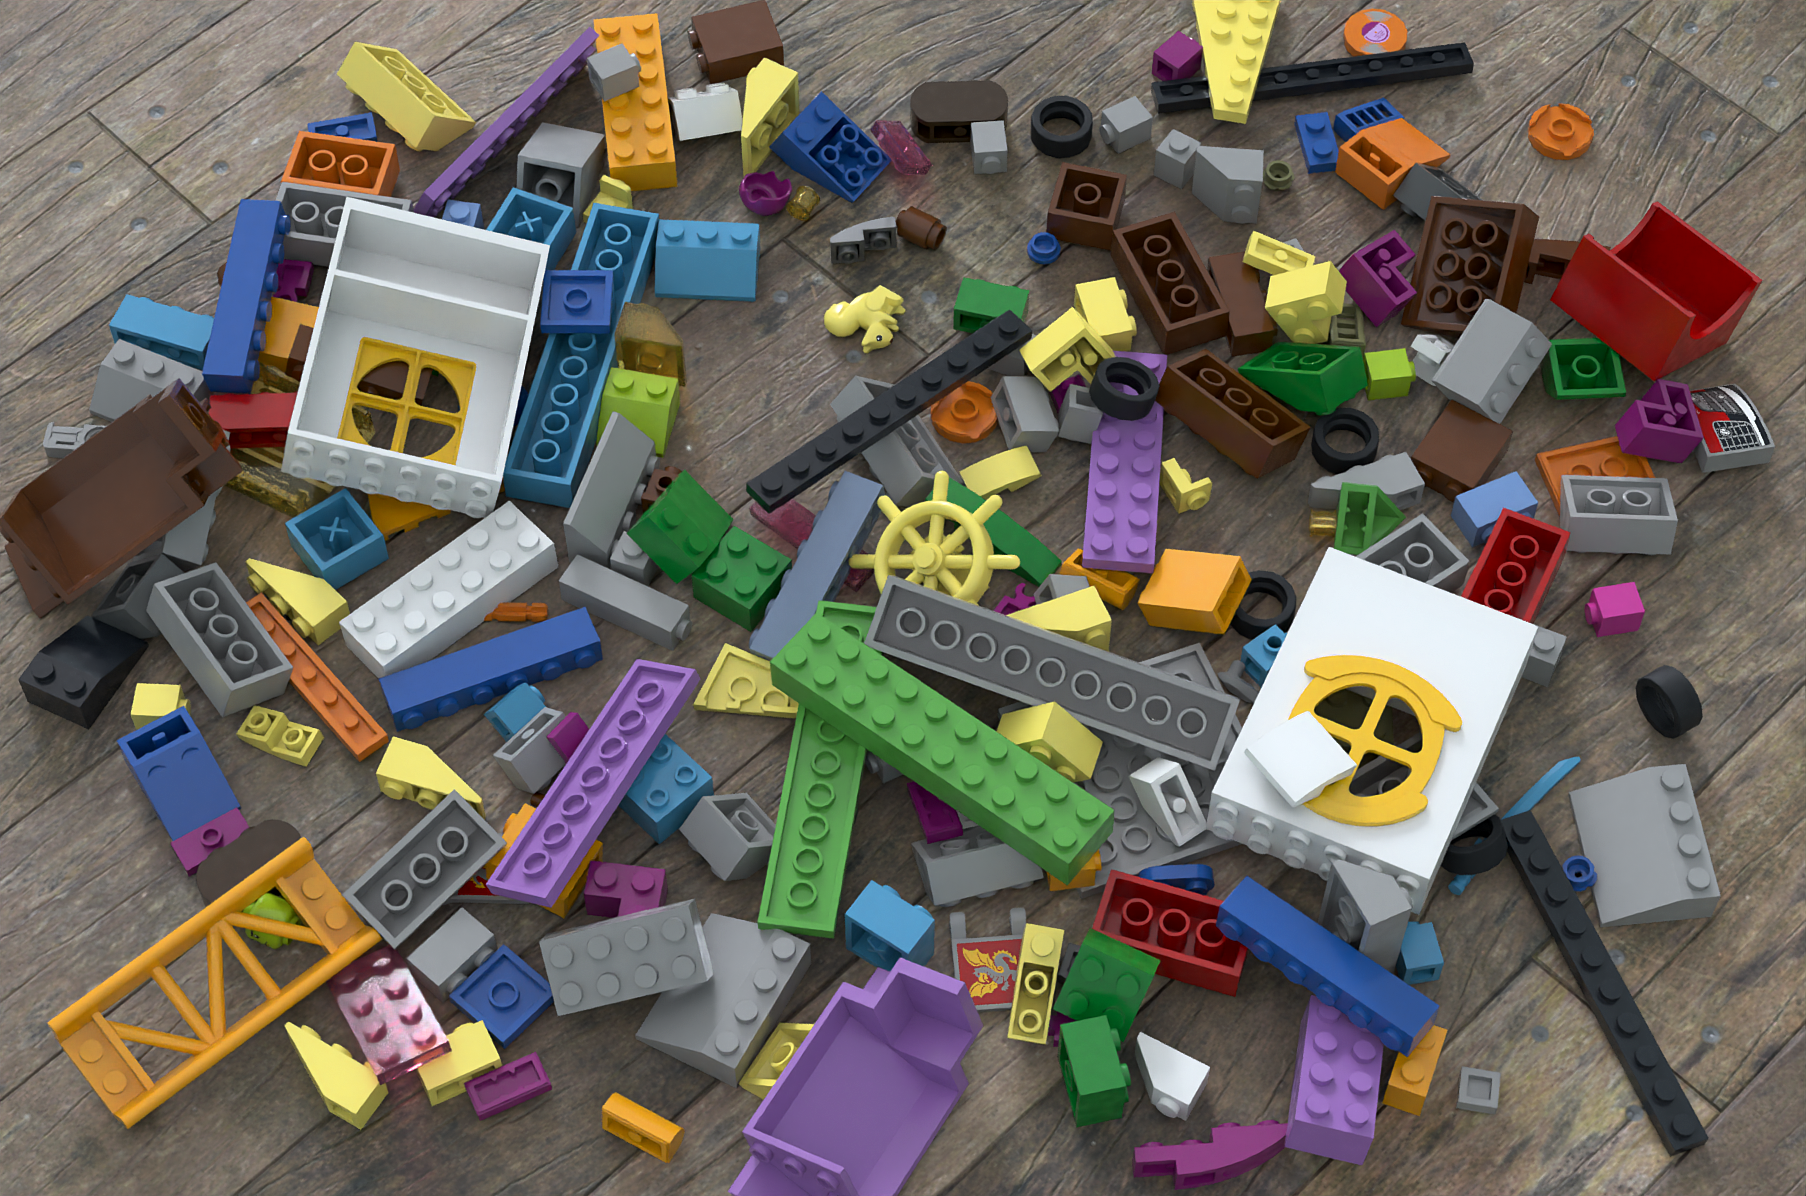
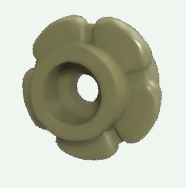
M1272 161L1263 171L1264 184L1267 188L1275 191L1289 189L1292 186V181H1294V173L1291 166L1284 161Z

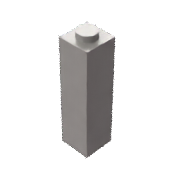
M578 554L559 580L561 599L578 608L586 607L587 612L673 651L680 640L684 641L692 629L688 604Z

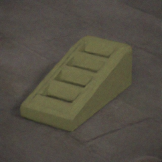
M1343 303L1342 314L1331 317L1328 345L1360 347L1362 357H1364L1366 344L1363 311L1357 304ZM1337 318H1353L1354 320L1337 319Z

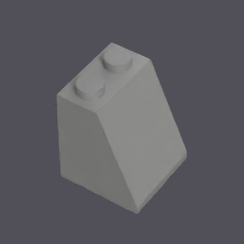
M542 122L518 154L516 188L572 207L575 226L579 227L604 164L605 134Z

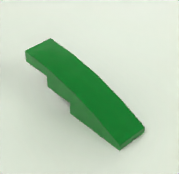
M949 477L947 502L956 504L973 514L986 500ZM933 490L925 498V501H932ZM998 509L983 523L991 538L994 555L1018 556L1020 559L1019 567L1008 570L1037 587L1041 586L1049 574H1055L1062 565V561L1001 510ZM950 520L954 523V531L961 526L960 523Z

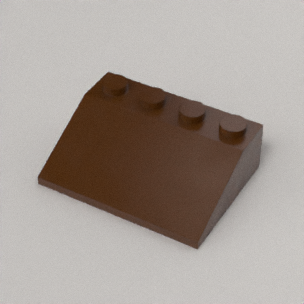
M1431 196L1410 283L1417 294L1405 306L1401 325L1459 339L1485 299H1490L1517 313L1539 216L1525 204Z

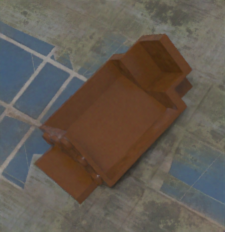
M180 378L155 396L148 395L17 491L0 515V532L8 541L4 547L32 610L39 618H42L65 601L68 605L205 506L208 497L243 472L239 461L226 448L230 443L220 423L214 421L207 413L212 408L207 397L198 402Z

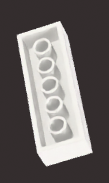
M508 501L342 619L339 624L345 644L378 679L428 662L484 622L485 616L493 612L498 607V604L513 601L557 569L558 562L554 543L511 501Z

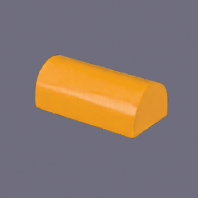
M1077 549L1062 564L1059 575L1086 576L1089 586H1095L1101 600L1121 610H1124L1131 602L1140 579L1125 571L1082 568L1083 550Z
M617 1092L613 1093L602 1107V1128L663 1162L670 1163L682 1143L685 1133L684 1128Z

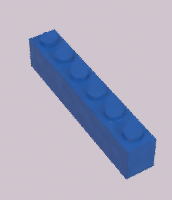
M240 200L202 371L210 392L251 394L253 381H257L259 378L260 366L258 357L260 351L265 349L266 334L264 329L266 322H270L272 317V304L270 301L272 293H276L278 289V264H282L284 261V236L289 235L291 227L290 216L285 214L281 201Z
M586 607L387 675L379 678L385 703L398 732L404 729L417 728L424 722L441 716L448 717L454 715L458 710L475 704H486L493 698L509 693L514 687L525 682L529 686L543 680H554L563 673L578 668H588L597 661L603 660L601 642Z
M1246 876L1219 906L1216 927L1227 938L1234 941L1237 940L1249 948L1259 960L1269 962L1281 970L1291 982L1303 985L1313 992L1322 1003L1333 1006L1344 1013L1354 1025L1365 1028L1379 1037L1382 1043L1389 1049L1398 1050L1408 1057L1433 1027L1440 1007L1438 1004L1250 877Z

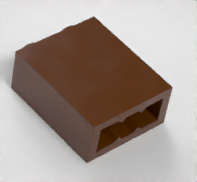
M765 0L691 17L692 30L688 31L689 43L692 50L697 49L699 54H696L699 71L700 73L706 72L710 84L745 77L752 68H756L763 58L784 66L783 44Z
M1451 400L1411 456V461L1423 479L1424 487H1428L1444 495L1449 501L1454 502L1457 495L1484 485L1507 453L1513 431Z

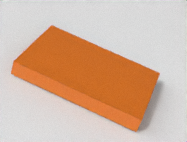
M1617 436L1537 453L1535 458L1536 465L1559 516L1562 475L1655 478L1646 457L1622 453Z

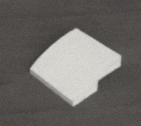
M1309 711L1299 714L1272 729L1249 745L1244 751L1245 755L1292 807L1318 797L1325 786L1350 776L1357 766Z

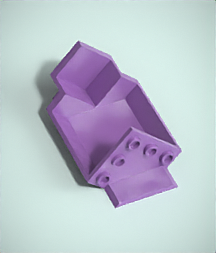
M903 958L898 959L891 971L877 967L863 989L843 982L742 1131L750 1146L749 1151L752 1156L727 1192L732 1196H897L969 1084L960 1062L979 1034L983 1024L965 982Z

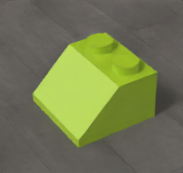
M611 367L602 394L596 446H598L612 412H617L655 442L656 457L664 458L680 406L678 379Z

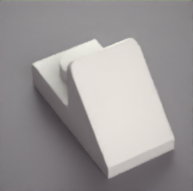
M1417 335L1411 345L1412 348L1418 351L1413 359L1416 376L1432 386H1436L1431 380L1455 345L1440 335Z

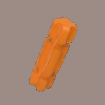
M503 602L498 604V607L493 612L487 614L484 621L497 619L498 621L526 622V620H531L532 622H543L548 619V606L545 603H532V606H528L527 603Z

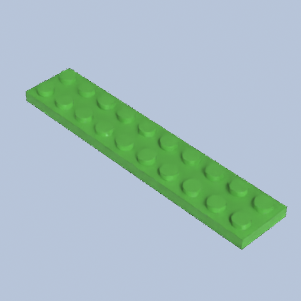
M818 600L816 612L864 643L877 607ZM873 649L882 656L884 655V652ZM801 704L798 705L758 917V929H780L787 933L834 939L867 749Z

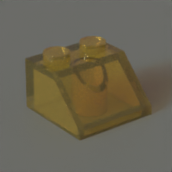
M625 302L614 334L618 368L677 378L679 386L685 387L687 376L683 339L658 307H652L644 303Z

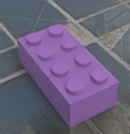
M1314 995L1310 996L1300 1024L1284 1147L1363 1165L1374 1139L1384 1044L1379 1037L1365 1028L1357 1027L1344 1013L1333 1006L1325 1005Z

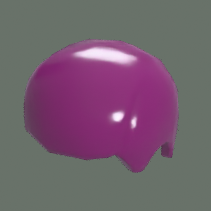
M774 171L765 174L757 172L746 174L739 185V195L743 204L760 216L779 213L787 204L792 193V185L789 178L780 181Z

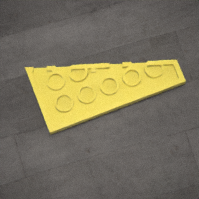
M1192 0L1199 44L1203 46L1202 58H1204L1205 75L1208 79L1209 97L1214 119L1246 124L1281 0Z

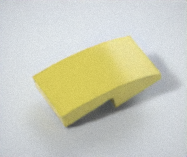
M1027 445L996 454L959 471L967 488L985 500L1007 488L1012 493L1042 476Z
M256 705L253 706L236 733L239 739L262 751L307 767L324 739L319 729L290 722L284 713Z

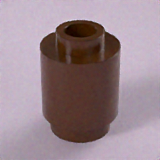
M913 206L907 210H902L896 219L898 237L926 250L929 248L933 250L938 249L946 235L947 227L941 224L940 219Z

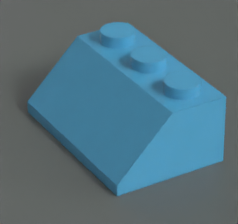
M659 219L655 258V297L755 302L761 250L759 224Z

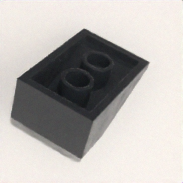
M87 615L40 650L18 680L29 703L89 730L147 650L149 644L142 639Z

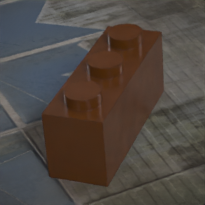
M1245 251L1213 256L1208 259L1207 271L1230 311L1225 338L1231 357L1265 351L1272 346L1273 336H1277L1278 333L1276 321L1272 316H1269L1268 311L1265 309L1267 292L1265 289H1260L1259 269L1243 262Z

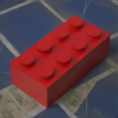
M1111 869L1092 929L1159 959L1160 963L1155 972L1157 975L1233 997L1236 996L1249 948L1237 940L1234 941L1227 938L1216 927L1219 906L1223 903V900Z

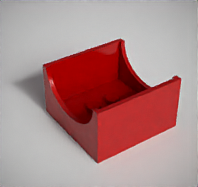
M1657 201L1652 203L1645 216L1631 233L1610 251L1595 241L1591 234L1584 235L1550 301L1655 382L1657 379L1726 344L1763 280Z

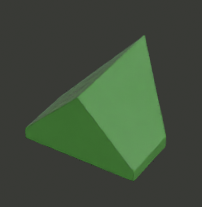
M1342 482L1336 509L1334 549L1347 554L1359 555L1387 537L1406 516L1378 486Z

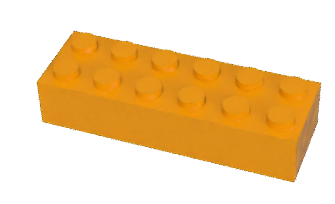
M658 13L593 19L594 30L599 34L596 40L597 53L622 43L629 54L634 53L641 66V72H638L639 87L605 102L602 99L610 178L623 181L631 188V191L678 187Z

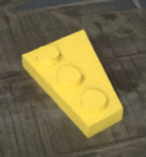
M727 643L724 644L693 704L695 710L795 719L799 705L798 702L772 685L770 661Z

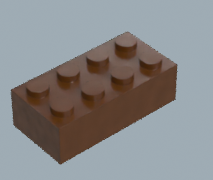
M1175 211L1113 230L1111 257L1164 355H1169L1227 335L1230 311Z
M1207 349L1167 366L1159 383L1160 387L1155 399L1168 414L1177 417L1193 433L1202 436L1215 446L1219 453L1228 456L1240 465L1244 472L1257 479L1295 460L1311 428Z

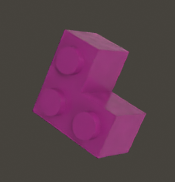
M1395 230L1355 252L1339 270L1347 281L1345 291L1376 327L1398 315L1417 294L1415 289L1400 273L1416 254Z
M1657 379L1642 399L1635 400L1615 424L1622 453L1681 464L1704 438L1688 384Z
M590 861L584 890L587 915L616 918L665 906L668 893L665 869Z

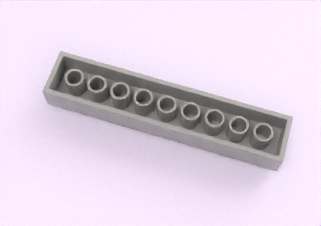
M888 575L864 642L870 648L1032 706L1055 701L1080 723L1214 771L1240 698L894 575Z

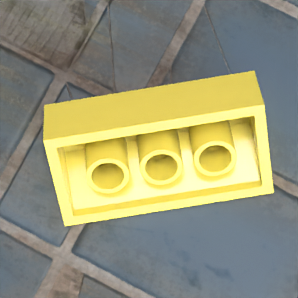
M354 42L337 72V75L347 83L345 87L350 92L362 97L366 101L365 106L372 112L380 114L386 120L385 125L391 130L400 133L405 138L406 145L416 151L421 152L423 149L438 151L472 129L476 124L464 110L397 49Z

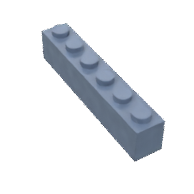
M844 471L839 482L835 481L828 495L829 501L825 509L818 511L813 521V531L808 540L804 539L801 542L797 551V561L792 569H788L785 572L777 598L771 599L767 605L765 620L760 629L756 628L750 637L749 649L751 654L771 661L816 613L818 600L835 601L852 569L848 563L849 558L861 552L882 512L877 505L878 498L885 495L882 484Z

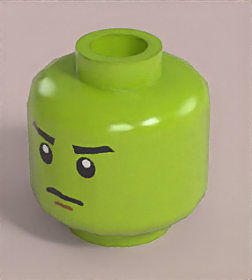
M271 893L264 894L243 911V913L301 925V919L288 902ZM245 929L248 938L271 949H278L283 944L290 945L293 939Z

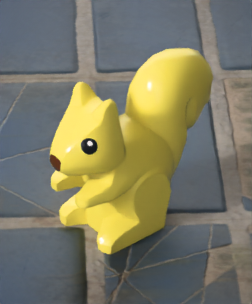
M879 285L873 291L857 296L850 304L846 301L833 304L824 314V325L830 333L837 337L852 335L859 327L867 330L861 343L864 346V353L867 354L874 349L886 347L893 342L894 337L891 332H897L899 327L896 325L897 320L891 316L893 314L903 315L906 312V309L901 306L904 300L901 296Z

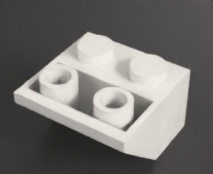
M725 83L706 85L707 91L699 93L693 90V88L674 91L675 97L668 98V104L677 139L683 141L742 130L743 119L738 91Z

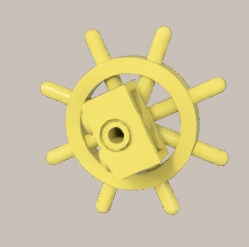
M938 471L934 478L932 501L915 504L901 512L888 496L884 495L878 498V507L891 522L880 537L875 554H854L852 558H849L848 563L854 569H874L876 583L881 594L888 575L896 576L895 569H912L913 572L905 580L919 585L923 582L925 587L978 605L977 602L984 592L990 588L988 584L993 569H1016L1020 565V559L1016 555H994L991 538L983 525L1002 506V498L998 495H992L972 514L956 504L947 502L949 475L945 471ZM945 519L954 520L961 524L952 534L943 535ZM930 521L929 535L923 539L915 528ZM970 537L973 555H962L961 552L964 550L962 544ZM904 540L914 549L909 555H897Z

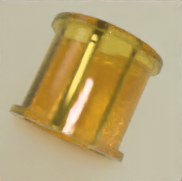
M799 186L795 196L786 204V209L794 218L800 221H807L814 207L820 203V197L812 188Z
M1310 509L1309 537L1317 535L1335 538L1336 510L1313 511V509Z

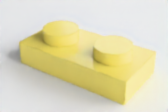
M1253 231L1248 240L1243 258L1244 263L1273 275L1312 266L1315 260L1314 255L1256 231Z

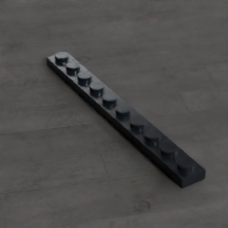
M1463 42L1262 68L1253 101L1473 73L1474 62L1466 43ZM1206 76L1151 83V94L1158 114L1211 107L1209 85Z
M1009 309L747 482L746 492L768 514L772 513L1032 338L1033 330Z
M1529 810L1501 819L1508 845L1507 852L1670 1157L1705 1145L1709 1138L1532 811Z

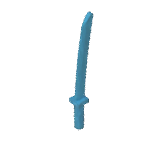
M1580 757L1559 761L1523 795L1502 819L1532 810L1554 786L1579 765ZM1478 838L1474 845L1481 843L1482 840ZM1457 874L1448 885L1449 890L1455 895H1460L1475 875Z

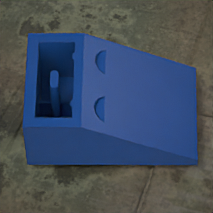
M822 91L769 146L792 170L851 203L860 196L892 161Z
M184 706L117 740L127 766L172 841L236 807L239 810L241 809L202 734Z

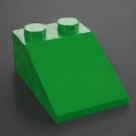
M1277 342L1238 368L1239 374L1296 409L1315 412L1316 415L1320 416L1333 413L1337 406L1355 398L1356 393L1368 386L1360 347Z
M684 469L626 534L678 584L700 567L717 547L734 519Z

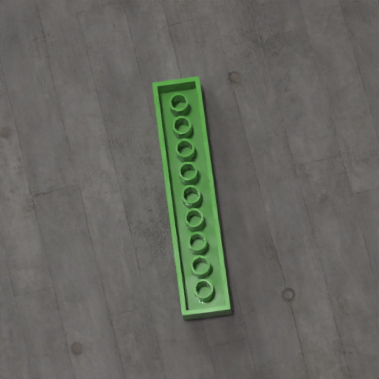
M816 612L770 661L771 680L774 687L1067 886L1113 833L1114 809Z

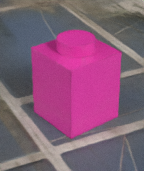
M1635 582L1593 588L1589 602L1585 604L1584 608L1587 623L1589 625L1593 624L1597 637L1638 631L1645 614Z

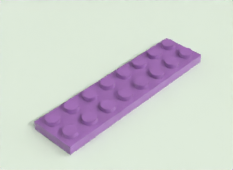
M589 27L424 191L413 209L414 213L436 218L444 209V204L449 198L454 200L465 188V183L470 177L475 179L486 167L485 163L490 157H497L506 147V142L511 136L514 138L518 136L528 124L527 121L531 116L536 117L546 107L552 95L556 97L566 87L572 75L576 77L588 64L587 58L592 56L597 50L593 45L599 34Z
M1113 351L1116 357L1130 358L1150 368L1160 383L1166 370L1167 355ZM1109 382L1120 392L1129 395H1139L1137 391L1127 385ZM1156 401L1148 415L1134 421L1120 420L1103 412L1097 430L1092 433L1082 568L1142 573L1154 572L1164 415L1163 407Z
M636 659L486 883L492 894L550 908L553 906L700 681V677L695 669Z

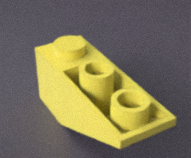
M250 558L245 561L250 575L247 577V581L257 594L264 593L270 598L269 602L282 616L286 614L292 620L294 628L303 638L309 636L319 646L341 629L339 622L350 614L348 603L324 579Z
M392 737L376 772L381 792L393 799L400 800L405 798L416 801L421 806L433 810L455 789L485 820L486 815L482 798L428 746Z
M1026 923L1023 930L1007 1038L1046 1045L1064 930Z
M288 1021L285 1028L290 1042L328 1110L361 1130L388 1094L384 1073L369 1062H365L362 1065L352 1059L351 1053L338 1044L330 1046L321 1041V1037L308 1026L302 1025L299 1028Z

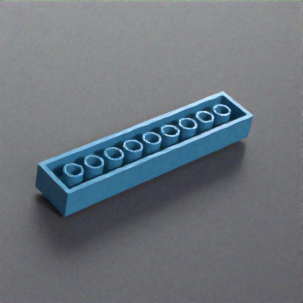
M593 203L571 270H613L610 334L549 333L505 463L503 481L506 497L566 508L571 507L586 473L597 439L602 394L611 367L620 368L656 256L659 214Z

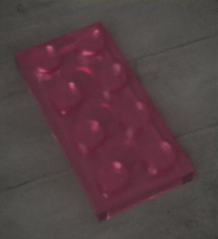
M391 945L350 963L326 981L329 991L380 1085L452 1051L449 1040L401 955Z

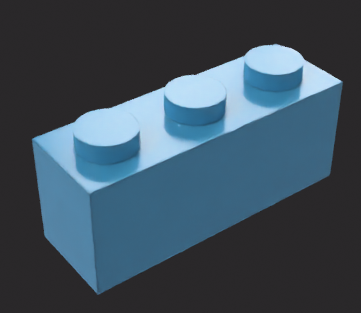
M127 294L111 320L109 328L115 344L118 339H121L189 367L203 370L214 318L209 315L191 313L178 306L170 307L156 303L146 297L138 298Z

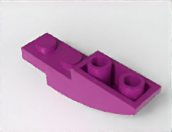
M1266 1120L1259 1122L1257 1125L1240 1126L1238 1123L1230 1122L1221 1124L1217 1128H1211L1209 1143H1203L1200 1140H1186L1180 1143V1145L1167 1146L1160 1142L1145 1143L1140 1147H1134L1132 1159L1133 1178L1173 1175L1174 1190L1201 1187L1237 1177L1273 1158L1285 1148L1288 1123L1280 1124L1275 1120Z

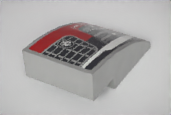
M1728 384L1690 390L1704 437L1692 451L1695 452L1702 473L1770 462L1775 449L1774 442L1756 406L1738 385Z

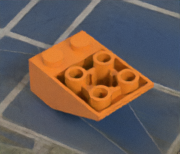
M1403 118L1362 129L1339 147L1335 173L1384 210L1397 200L1393 195L1415 163L1439 167L1450 158V154Z

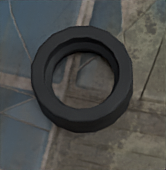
M1066 95L1052 96L1042 100L1034 108L1031 115V140L1035 147L1045 155L1055 158H1070L1083 152L1091 141L1093 128L1092 113L1087 105L1077 98ZM1055 118H1066L1077 123L1081 129L1071 135L1059 136L1051 134L1042 125Z
M1112 357L1105 359L1098 365L1089 393L1093 403L1107 415L1120 420L1134 421L1142 419L1150 413L1160 386L1156 375L1141 362L1126 357ZM1109 382L1127 385L1137 391L1139 395H1129L1120 392Z
M1336 408L1333 413L1322 415L1317 420L1311 442L1312 455L1321 467L1337 475L1357 465H1368L1373 463L1377 454L1380 440L1379 429L1374 420L1362 411L1353 408ZM1336 430H1348L1362 437L1366 445L1361 451L1342 453L1331 448L1326 443L1325 436Z
M1257 570L1248 572L1252 580L1243 597L1256 592L1267 593L1276 597L1282 604V612L1274 618L1258 619L1248 615L1239 604L1230 625L1240 635L1250 640L1255 639L1275 624L1286 633L1293 623L1297 597L1292 585L1284 577L1271 571Z
M1663 665L1638 679L1635 689L1640 709L1652 727L1664 737L1674 739L1700 724L1703 717L1702 705L1694 687L1683 673L1672 666Z
M1494 814L1453 839L1440 866L1454 874L1475 875L1489 871L1499 865L1505 858L1508 848L1504 826L1500 817ZM1469 837L1487 838L1481 843L1472 846L1458 847L1453 845L1461 839Z

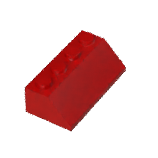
M1503 507L1461 597L1534 624L1564 560L1571 532Z

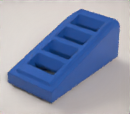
M1383 97L1337 114L1333 130L1347 142L1362 129L1400 118L1405 119V117ZM1380 110H1383L1389 117H1386ZM1373 114L1379 119L1378 121L1372 116Z

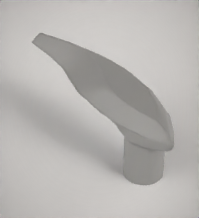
M1234 660L1227 672H1219L1217 674L1221 682L1231 693L1246 702L1254 704L1259 692L1251 684L1240 678L1246 666L1243 662Z

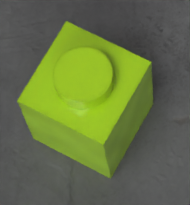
M1405 348L1364 354L1363 362L1368 382L1365 392L1368 401L1408 396L1411 382L1416 380V370L1414 362L1408 361Z

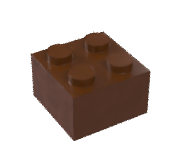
M1062 162L1047 213L1046 232L1054 235L1060 241L1111 251L1113 230H1116L1125 202L1127 175Z

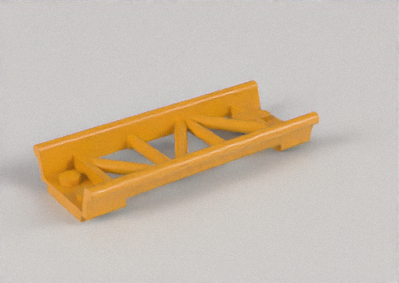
M302 837L48 1021L47 1024L53 1031L55 1039L61 1045L63 1051L107 1109L111 1111L118 1122L120 1121L129 1129L380 942L382 938L376 929L364 925L314 859L313 848L309 841ZM276 887L305 926L241 911ZM233 926L320 945L327 955L280 989ZM205 937L210 1026L165 968V966ZM222 939L267 999L227 1030ZM151 977L200 1040L106 1020L101 1013ZM121 1039L192 1054V1056L153 1083Z

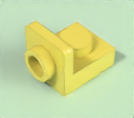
M603 175L599 180L600 193L583 213L584 222L587 223L593 203L632 209L631 188L619 179L614 180Z
M1175 458L1162 462L1159 484L1178 514L1190 509L1197 510L1210 500L1212 482L1209 477L1192 483L1187 470L1181 469Z

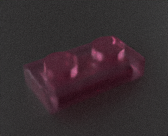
M876 120L870 131L878 140L880 147L891 158L895 168L905 175H926L932 164L901 121Z

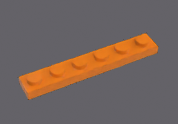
M262 593L246 602L293 666L288 682L359 762L389 742L387 733Z

